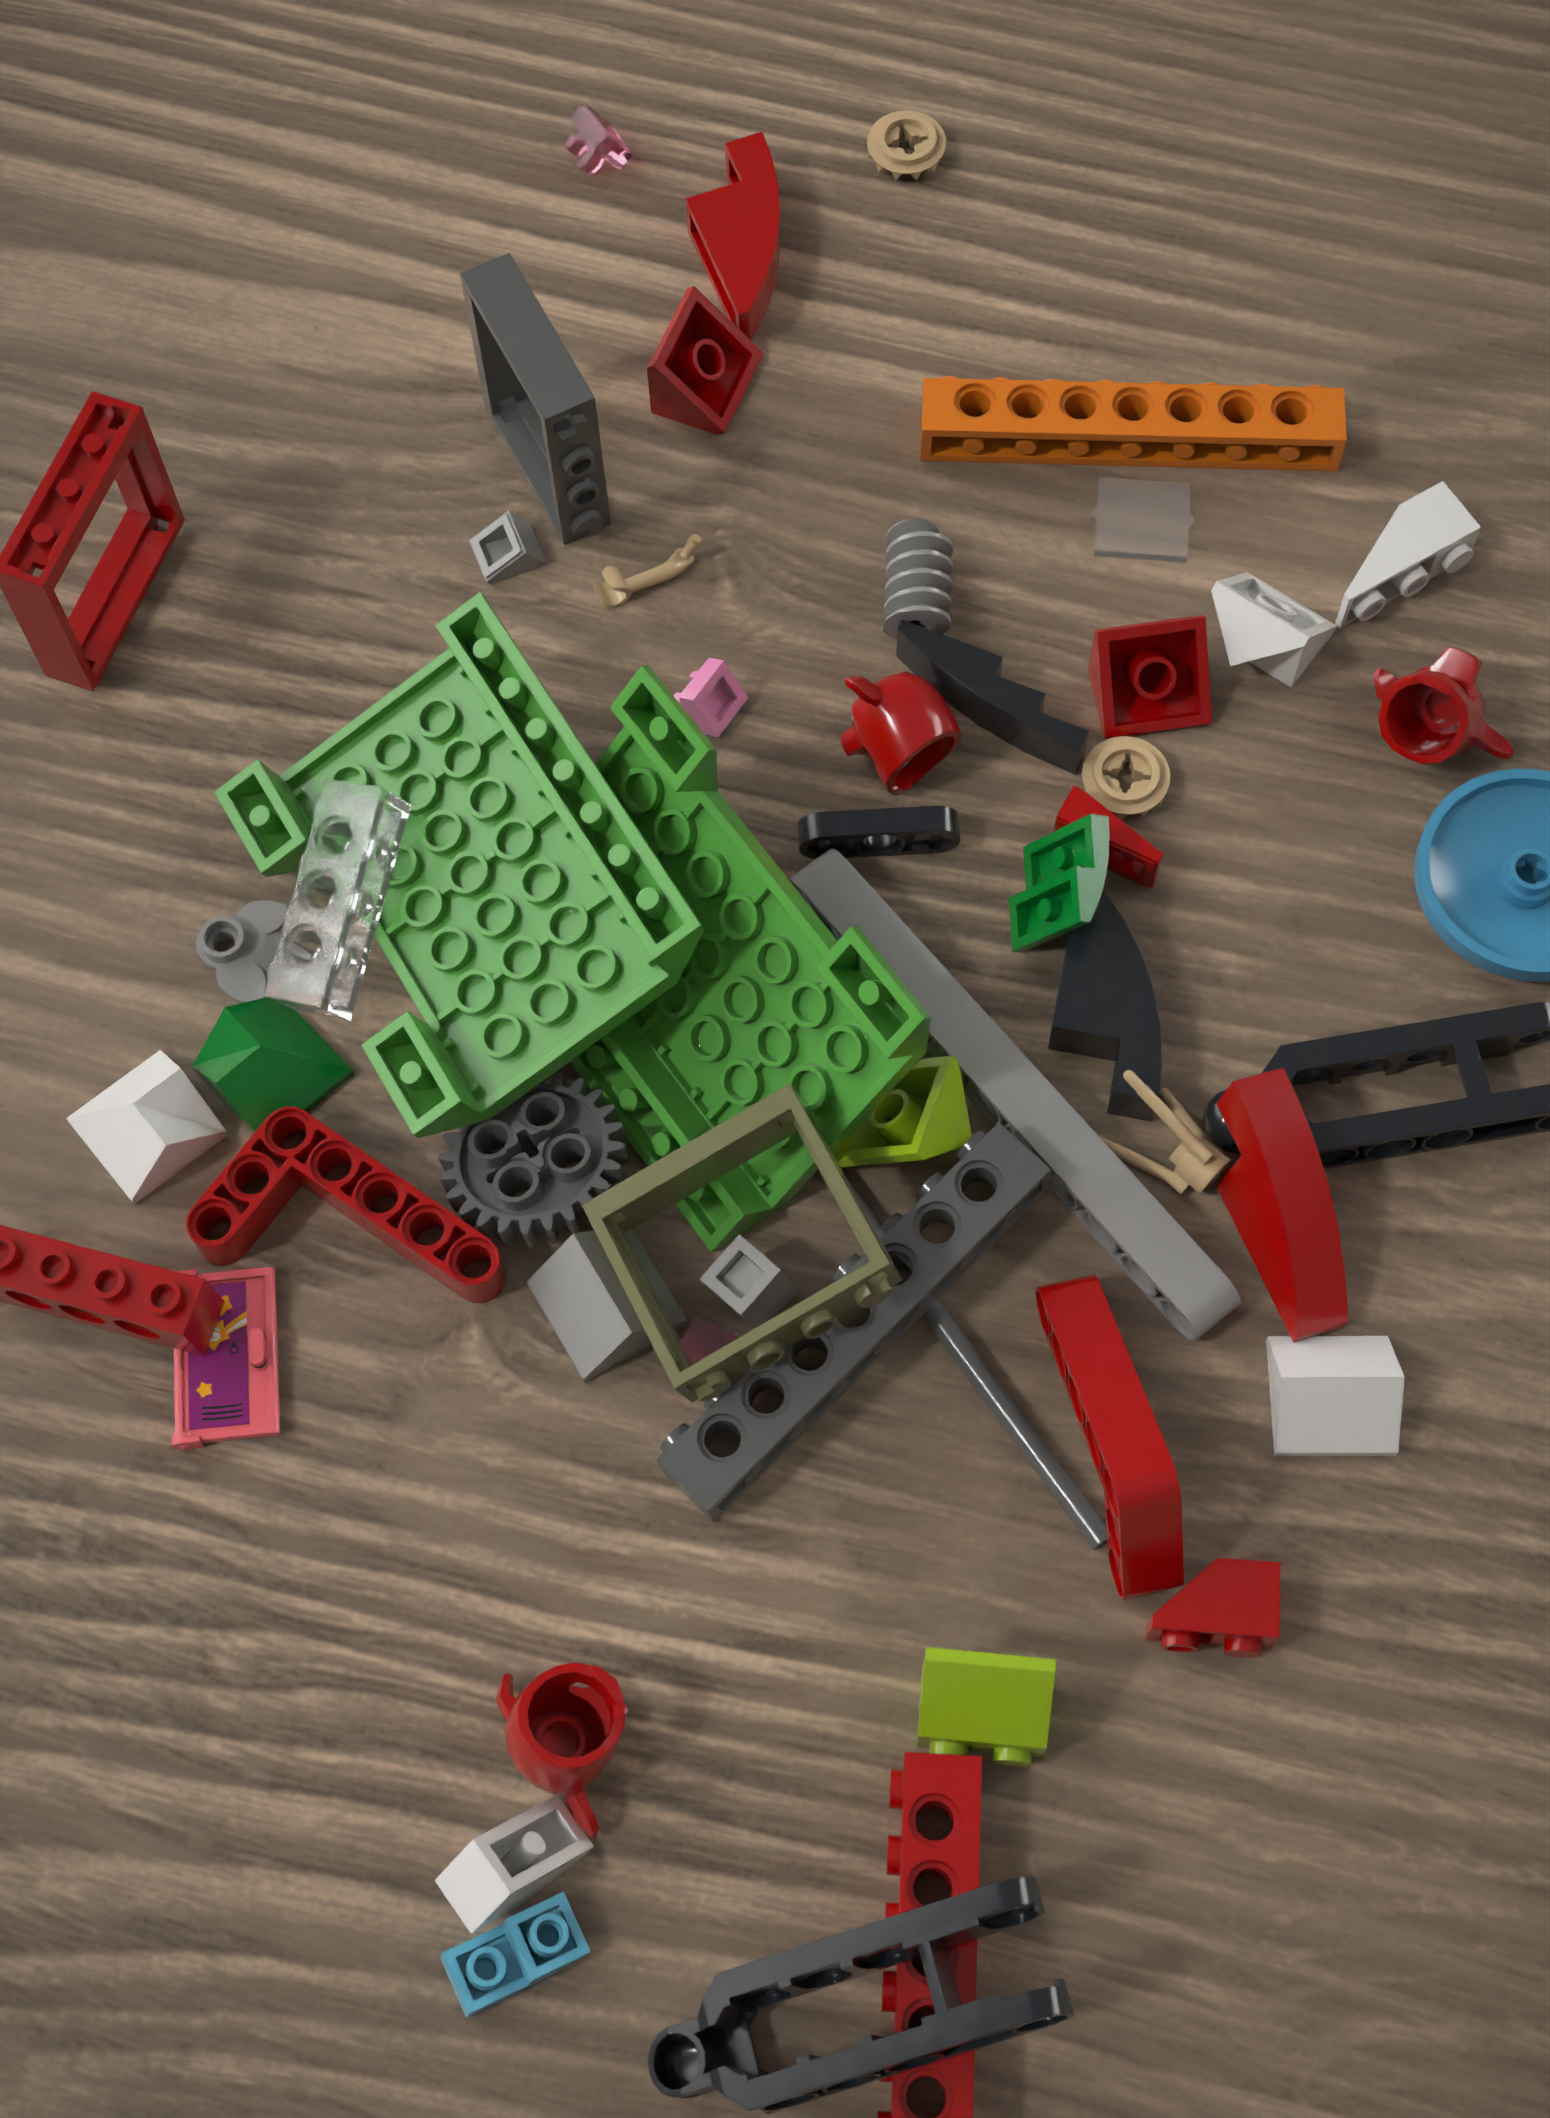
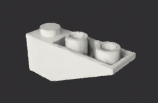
M1443 481L1398 506L1344 594L1335 622L1339 629L1357 619L1361 622L1371 619L1383 609L1387 602L1400 595L1410 597L1416 594L1431 578L1445 570L1447 573L1456 572L1473 557V548L1481 526Z

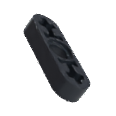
M946 806L825 811L808 814L798 821L799 851L803 856L811 859L818 858L829 849L837 850L845 858L935 854L950 851L957 847L961 841L958 813L956 810Z

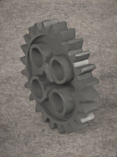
M558 1072L550 1084H545L542 1081L492 1119L460 1127V1132L444 1133L443 1139L449 1151L438 1155V1159L445 1171L439 1175V1178L447 1193L446 1197L453 1211L459 1212L462 1220L470 1226L477 1225L480 1233L488 1238L498 1231L504 1246L509 1247L517 1234H522L528 1248L534 1247L538 1233L546 1232L552 1244L558 1243V1228L565 1225L571 1232L579 1233L580 1225L577 1219L582 1215L587 1216L582 1205L610 1189V1184H619L626 1178L621 1165L630 1162L625 1146L628 1138L614 1104L607 1105L603 1092L600 1089L589 1093L583 1078H579L568 1087L563 1072ZM554 1120L553 1122H551V1123L548 1124V1125L541 1126V1125H542L543 1123H545V1122ZM503 1148L497 1153L490 1154L493 1150ZM573 1162H580L574 1167L565 1168L567 1165ZM522 1190H528L525 1194L521 1196L513 1197L516 1193Z

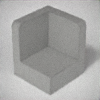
M740 1234L700 1278L711 1291L737 1312L753 1329L779 1315L800 1292L780 1268Z

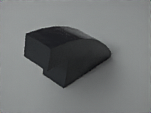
M1103 890L1090 923L1069 932L1048 1049L1115 1061L1107 1114L1152 1122L1155 1112L1125 1081L1123 1074L1126 1070H1132L1159 1097L1162 1052L1160 1022L1154 991L1139 948L1124 919Z

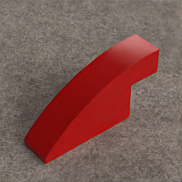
M763 132L725 143L726 177L730 185L685 198L688 234L727 318L750 341L755 336L770 304L778 274L781 248L779 186L773 158Z
M1284 1068L1235 1080L1216 1105L1241 1156L1216 1188L1293 1343L1342 1328L1348 1323V1303L1339 1228L1326 1174L1300 1101Z

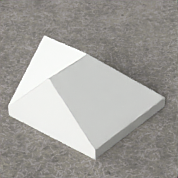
M1248 572L1216 581L1211 590L1230 666L1250 662L1289 687L1295 684L1337 628V625Z
M161 1050L66 1118L134 1205L228 1136L225 1128L182 1069Z

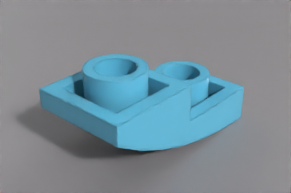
M562 1892L506 1918L502 1925L442 1952L440 1959L467 2019L588 1956L591 1951L565 1893Z

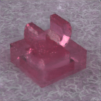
M583 103L570 116L580 132L572 134L564 146L576 157H579L587 149L586 154L576 163L587 174L591 175L597 172L602 166L604 159L617 169H620L633 157L612 124L586 103Z

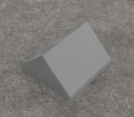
M633 1229L627 1231L626 1235L675 1331L688 1325V1320ZM594 1230L573 1233L527 1280L531 1292L584 1383L652 1345Z

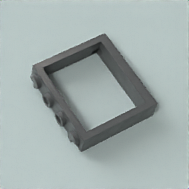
M508 253L460 273L483 398L490 416L563 545H566L589 534L592 537L602 528L611 525L596 401L511 253ZM564 416L566 417V418H564V419H562V420H560V421H557V422L555 421V420H557V419H559V418H562V417H564Z

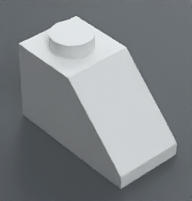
M555 1795L474 1838L434 1881L469 1932L473 1934L515 1910L585 1856L594 1845L560 1797Z

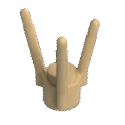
M1126 1070L1123 1074L1125 1081L1181 1139V1144L1168 1159L1176 1168L1172 1171L1118 1143H1114L1100 1135L1098 1136L1119 1159L1167 1182L1180 1195L1189 1186L1201 1195L1220 1176L1231 1162V1159L1203 1132L1167 1088H1161L1158 1097L1132 1070Z

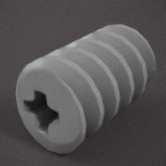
M917 518L902 520L892 525L887 532L888 548L886 549L887 566L885 570L886 585L884 593L886 602L884 604L883 617L885 621L883 622V632L897 639V628L901 620H905L944 634L950 629L951 617L948 612L951 610L952 599L948 594L952 591V579L949 575L953 569V561L950 559L953 555V542L948 537L940 534L936 525L927 520Z

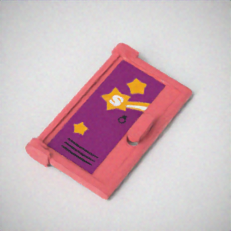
M275 1267L199 1274L196 1269L176 1271L205 1279L222 1297L225 1303L204 1356L174 1349L175 1433L172 1434V1448L179 1450L205 1448V1443L280 1435ZM265 1359L267 1360L266 1365L263 1368L259 1369L254 1367L261 1366L265 1362Z

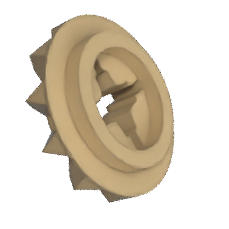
M909 110L892 112L880 118L871 127L867 137L868 158L875 161L878 172L888 170L892 172L895 180L902 174H911L917 181L923 171L934 173L939 160L945 159L946 136L940 124L924 113ZM901 136H903L905 142H908L910 148H914L913 154L905 153L903 148H899Z
M1120 736L1099 743L1089 752L1083 764L1081 777L1084 791L1109 811L1116 813L1122 820L1127 815L1140 814L1142 817H1145L1150 809L1157 804L1161 805L1170 785L1171 774L1164 755L1151 743L1136 737ZM1124 763H1129L1131 778L1136 780L1132 782L1127 793L1122 792V789L1119 788V780L1114 779L1119 777L1120 771L1124 768Z

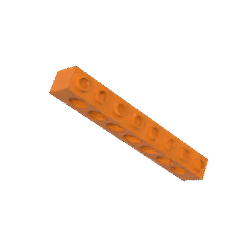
M953 376L923 378L920 461L1338 471L1347 441L1344 388L1324 387L1321 385H1309L1306 387L1272 386L1269 384H1256L1253 386L1220 385L1214 382L1168 384L1163 381L1127 383L1111 380H1099L1096 382L1062 381L1060 379L1011 380L1004 377L993 379H960Z

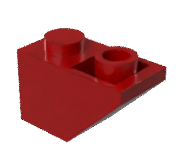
M1217 1557L1152 1615L1146 1626L1145 1640L1161 1641V1649L1170 1652L1199 1651V1644L1224 1646V1654L1241 1658L1262 1656V1649L1270 1650L1280 1638L1281 1562Z

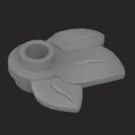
M270 900L253 901L247 903L233 917H214L202 926L196 939L197 953L207 967L216 970L218 985L228 997L240 1003L265 998L267 980L279 981L289 978L298 973L307 964V957L300 945L280 931L287 918V905ZM230 940L235 942V945L227 951H216L218 945L223 941Z

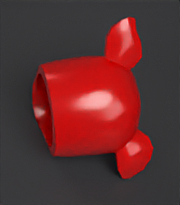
M1447 647L1434 664L1425 666L1400 679L1382 668H1377L1373 674L1377 697L1382 700L1378 721L1381 736L1390 748L1406 759L1420 764L1444 763L1473 745L1498 758L1510 759L1515 750L1509 740L1483 721L1485 702L1476 684L1482 661L1465 650Z
M904 671L883 677L875 683L858 675L844 678L846 687L852 689L859 697L851 705L852 727L841 734V744L846 755L849 757L852 755H863L867 752L870 754L879 778L890 794L898 796L911 789L925 774L944 760L957 747L962 737L957 721L944 698L933 684L922 676Z
M577 1662L557 1665L539 1674L515 1699L513 1675L509 1673L504 1674L496 1700L498 1709L507 1722L504 1733L509 1756L518 1771L534 1787L554 1795H566L572 1814L579 1826L593 1839L596 1838L600 1827L584 1789L595 1780L612 1759L625 1726V1717L628 1709L617 1680L598 1666ZM579 1682L589 1686L580 1688L572 1684Z

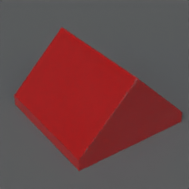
M695 286L687 288L647 367L651 413L720 435L725 433L764 353Z
M1204 615L1095 630L1088 672L1102 734L1105 739L1212 724L1207 627Z

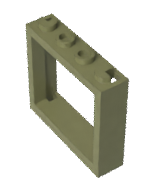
M790 1083L582 1205L674 1389L691 1403L697 1399L707 1401L721 1395L730 1388L732 1384L730 1380L751 1368L753 1370H761L773 1365L784 1356L785 1348L802 1338L814 1339L828 1333L838 1324L837 1318L857 1306L868 1308L880 1303L890 1295L891 1287L903 1280L807 1106ZM798 1132L870 1262L702 1360L692 1364L626 1232Z

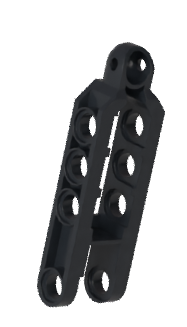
M1550 1002L1531 1003L1285 1044L1279 1047L1262 1073L1284 1068L1292 1086L1328 1080L1329 1085L1340 1084L1343 1077L1384 1071L1385 1076L1397 1074L1399 1068L1439 1061L1441 1066L1458 1065L1467 1098L1314 1124L1307 1120L1324 1169L1550 1131V1084L1492 1094L1482 1060L1507 1056L1512 1049L1533 1046L1549 1041ZM1226 1090L1210 1099L1203 1116L1204 1128L1208 1137L1216 1146L1228 1152L1240 1153L1216 1105Z
M1025 1876L996 1882L716 1973L702 2000L698 2017L667 2027L656 2036L651 2044L648 2065L653 2084L661 2093L680 2099L694 2098L718 2090L748 2111L760 2109V2111L766 2114H772L1047 2028L1072 2018L1074 2012L1064 1979L1060 1978L1055 1979L1054 1986L1029 1991L1013 1997L996 1994L962 2005L947 1948L1022 1925L1045 1914L1036 1878ZM921 1957L936 2013L921 2018L923 2025L887 2037L869 2034L858 2038L860 2045L823 2057L806 2054L795 2058L797 2065L773 2073H768L759 2067L750 2025L758 2009Z

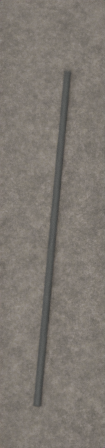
M840 1167L877 1232L883 1224L843 1168ZM818 1170V1171H817V1174H818L819 1177L822 1179V1181L825 1183V1185L828 1187V1185L826 1184V1182H825L823 1176L821 1175L820 1171ZM894 1264L903 1279L898 1283L901 1285L908 1281L912 1272L902 1264ZM938 1299L922 1317L1092 1549L1097 1550L1107 1543L1105 1523Z

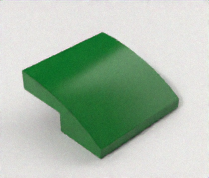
M1089 814L1023 847L1026 890L1009 897L1012 952L1022 953L1090 923L1102 895L1107 874L1110 839L1109 816Z

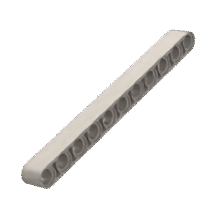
M829 849L789 878V881L837 941L850 926H858L930 1015L931 1021L927 1044L928 1054L932 1058L952 1055L959 1062L964 1094L993 1126L999 1122L1051 1169L1050 1190L1182 1336L1190 1341H1196L1241 1304L1236 1288L1221 1269L842 854L835 849Z

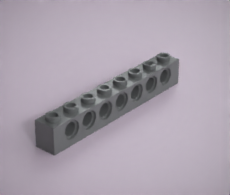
M999 1122L987 1134L978 1131L971 1136L958 1152L957 1157L960 1161L946 1175H943L940 1171L933 1174L917 1192L916 1198L919 1201L904 1216L897 1212L889 1217L878 1229L877 1234L893 1263L908 1267L912 1275L905 1283L892 1286L890 1295L880 1303L865 1308L869 1311L870 1316L863 1325L856 1328H848L838 1322L831 1331L818 1338L806 1339L804 1337L784 1349V1356L773 1365L761 1370H753L752 1368L747 1370L734 1384H731L727 1391L705 1401L704 1407L707 1410L690 1427L686 1423L679 1425L663 1441L660 1447L663 1454L657 1459L663 1473L713 1523L1050 1188L1051 1169ZM984 1182L990 1185L995 1190V1193L986 1201L975 1202L968 1199L963 1194V1191L972 1183ZM933 1223L946 1224L954 1231L949 1240L939 1244L928 1242L921 1234L928 1225ZM857 1254L849 1257L837 1269L832 1280L836 1282L870 1262L866 1254L862 1257ZM808 1347L822 1349L827 1353L825 1363L820 1368L812 1371L800 1369L795 1365V1359L803 1349ZM774 1389L784 1395V1401L775 1412L762 1414L752 1408L755 1396L761 1391ZM733 1432L741 1437V1442L736 1452L727 1457H717L709 1452L710 1442L717 1434Z

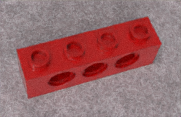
M0 1225L1 1302L196 1355H205L225 1303L222 1297L205 1279Z

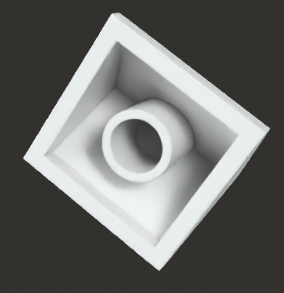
M1290 1336L1267 1337L1266 1346L1274 1456H1396L1398 1454L1405 1376L1388 1336H1313L1294 1343Z

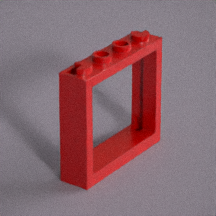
M94 391L90 393L0 554V588L43 673L47 677L94 692L185 521L143 407ZM116 479L127 506V511L71 614L67 618L54 589L112 483ZM158 519L170 523L165 533L157 531L159 529ZM36 568L43 570L40 577L32 575Z

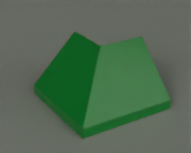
M280 994L224 1007L192 1065L194 1071L252 1133L277 1109L297 1107L308 1113L354 1074L351 1067Z

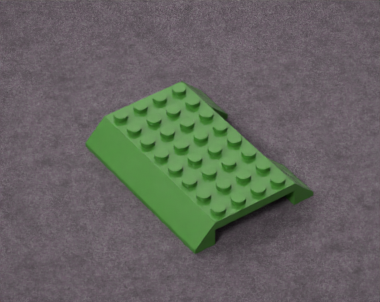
M480 592L435 625L449 646L446 651L282 774L277 775L257 759L214 791L259 871L265 877L328 865L334 867L426 1023L406 1011L361 1045L412 1134L417 1138L492 1119L677 984L705 930L508 631Z
M642 665L609 707L624 727L595 764L705 930L677 984L570 1062L585 1080L591 1091L600 1089L603 1092L607 1105L614 1104L628 1141L647 1167L789 1083L804 1101L830 1150L834 1153L926 1054L931 1017L858 926H850L838 941L719 793L716 748L649 665ZM797 1132L675 1204L710 1252H714L733 1241L739 1234L742 1235L784 1207L819 1169Z

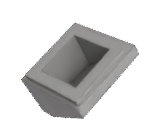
M507 511L469 540L485 581L489 584L535 570L547 563L531 524L510 511Z

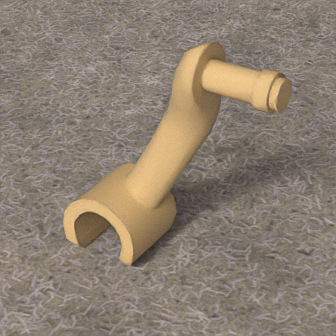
M697 534L691 535L685 547L677 548L663 564L625 579L617 566H606L602 571L606 582H596L593 585V589L600 602L606 608H617L628 601L631 593L674 578L694 562L692 554L700 546L701 537Z

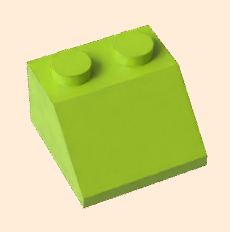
M926 1647L921 1676L916 1746L928 1747L929 1753L967 1755L968 1751L993 1754V1763L1013 1767L1031 1766V1757L1043 1758L1047 1749L1056 1659Z

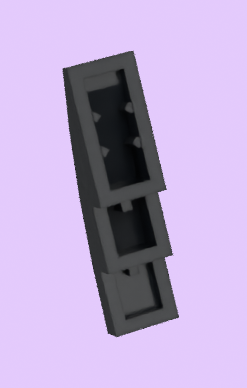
M901 620L897 628L896 657L915 675L922 676L933 684L947 703L978 726L1031 756L1074 775L1077 774L1084 759L1089 730L1043 714L1045 693L1001 677L1002 656Z

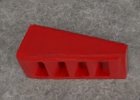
M1073 786L1056 816L1054 831L1089 814L1109 816L1110 839L1107 869L1145 887L1153 888L1158 877L1163 853L1088 793Z

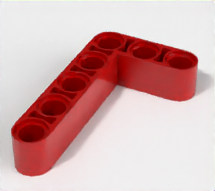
M297 1107L277 1109L264 1120L192 1206L186 1219L188 1235L201 1255L208 1262L215 1265H229L237 1262L248 1252L299 1188L303 1186L469 1302L485 1303L493 1300L502 1292L506 1283V1272L497 1246L488 1237L312 1115ZM293 1134L306 1135L304 1141L298 1147L293 1149L281 1148L283 1141L288 1136ZM338 1165L351 1166L349 1174L338 1181L325 1179L327 1173L333 1167ZM257 1178L269 1179L262 1191L256 1194L244 1193L245 1187L252 1180ZM393 1196L398 1199L395 1206L387 1212L374 1213L370 1211L373 1203L379 1198ZM219 1223L231 1224L228 1233L217 1240L206 1239L207 1233L214 1225ZM439 1228L444 1231L441 1239L435 1244L424 1246L416 1243L418 1236L424 1230ZM485 1260L491 1263L488 1272L479 1278H467L462 1275L464 1268L470 1262Z
M1095 1274L1036 1287V1303L1045 1336L1104 1488L1108 1558L1117 1592L1120 1598L1125 1600L1183 1586L1182 1498L1177 1472L1100 1282Z

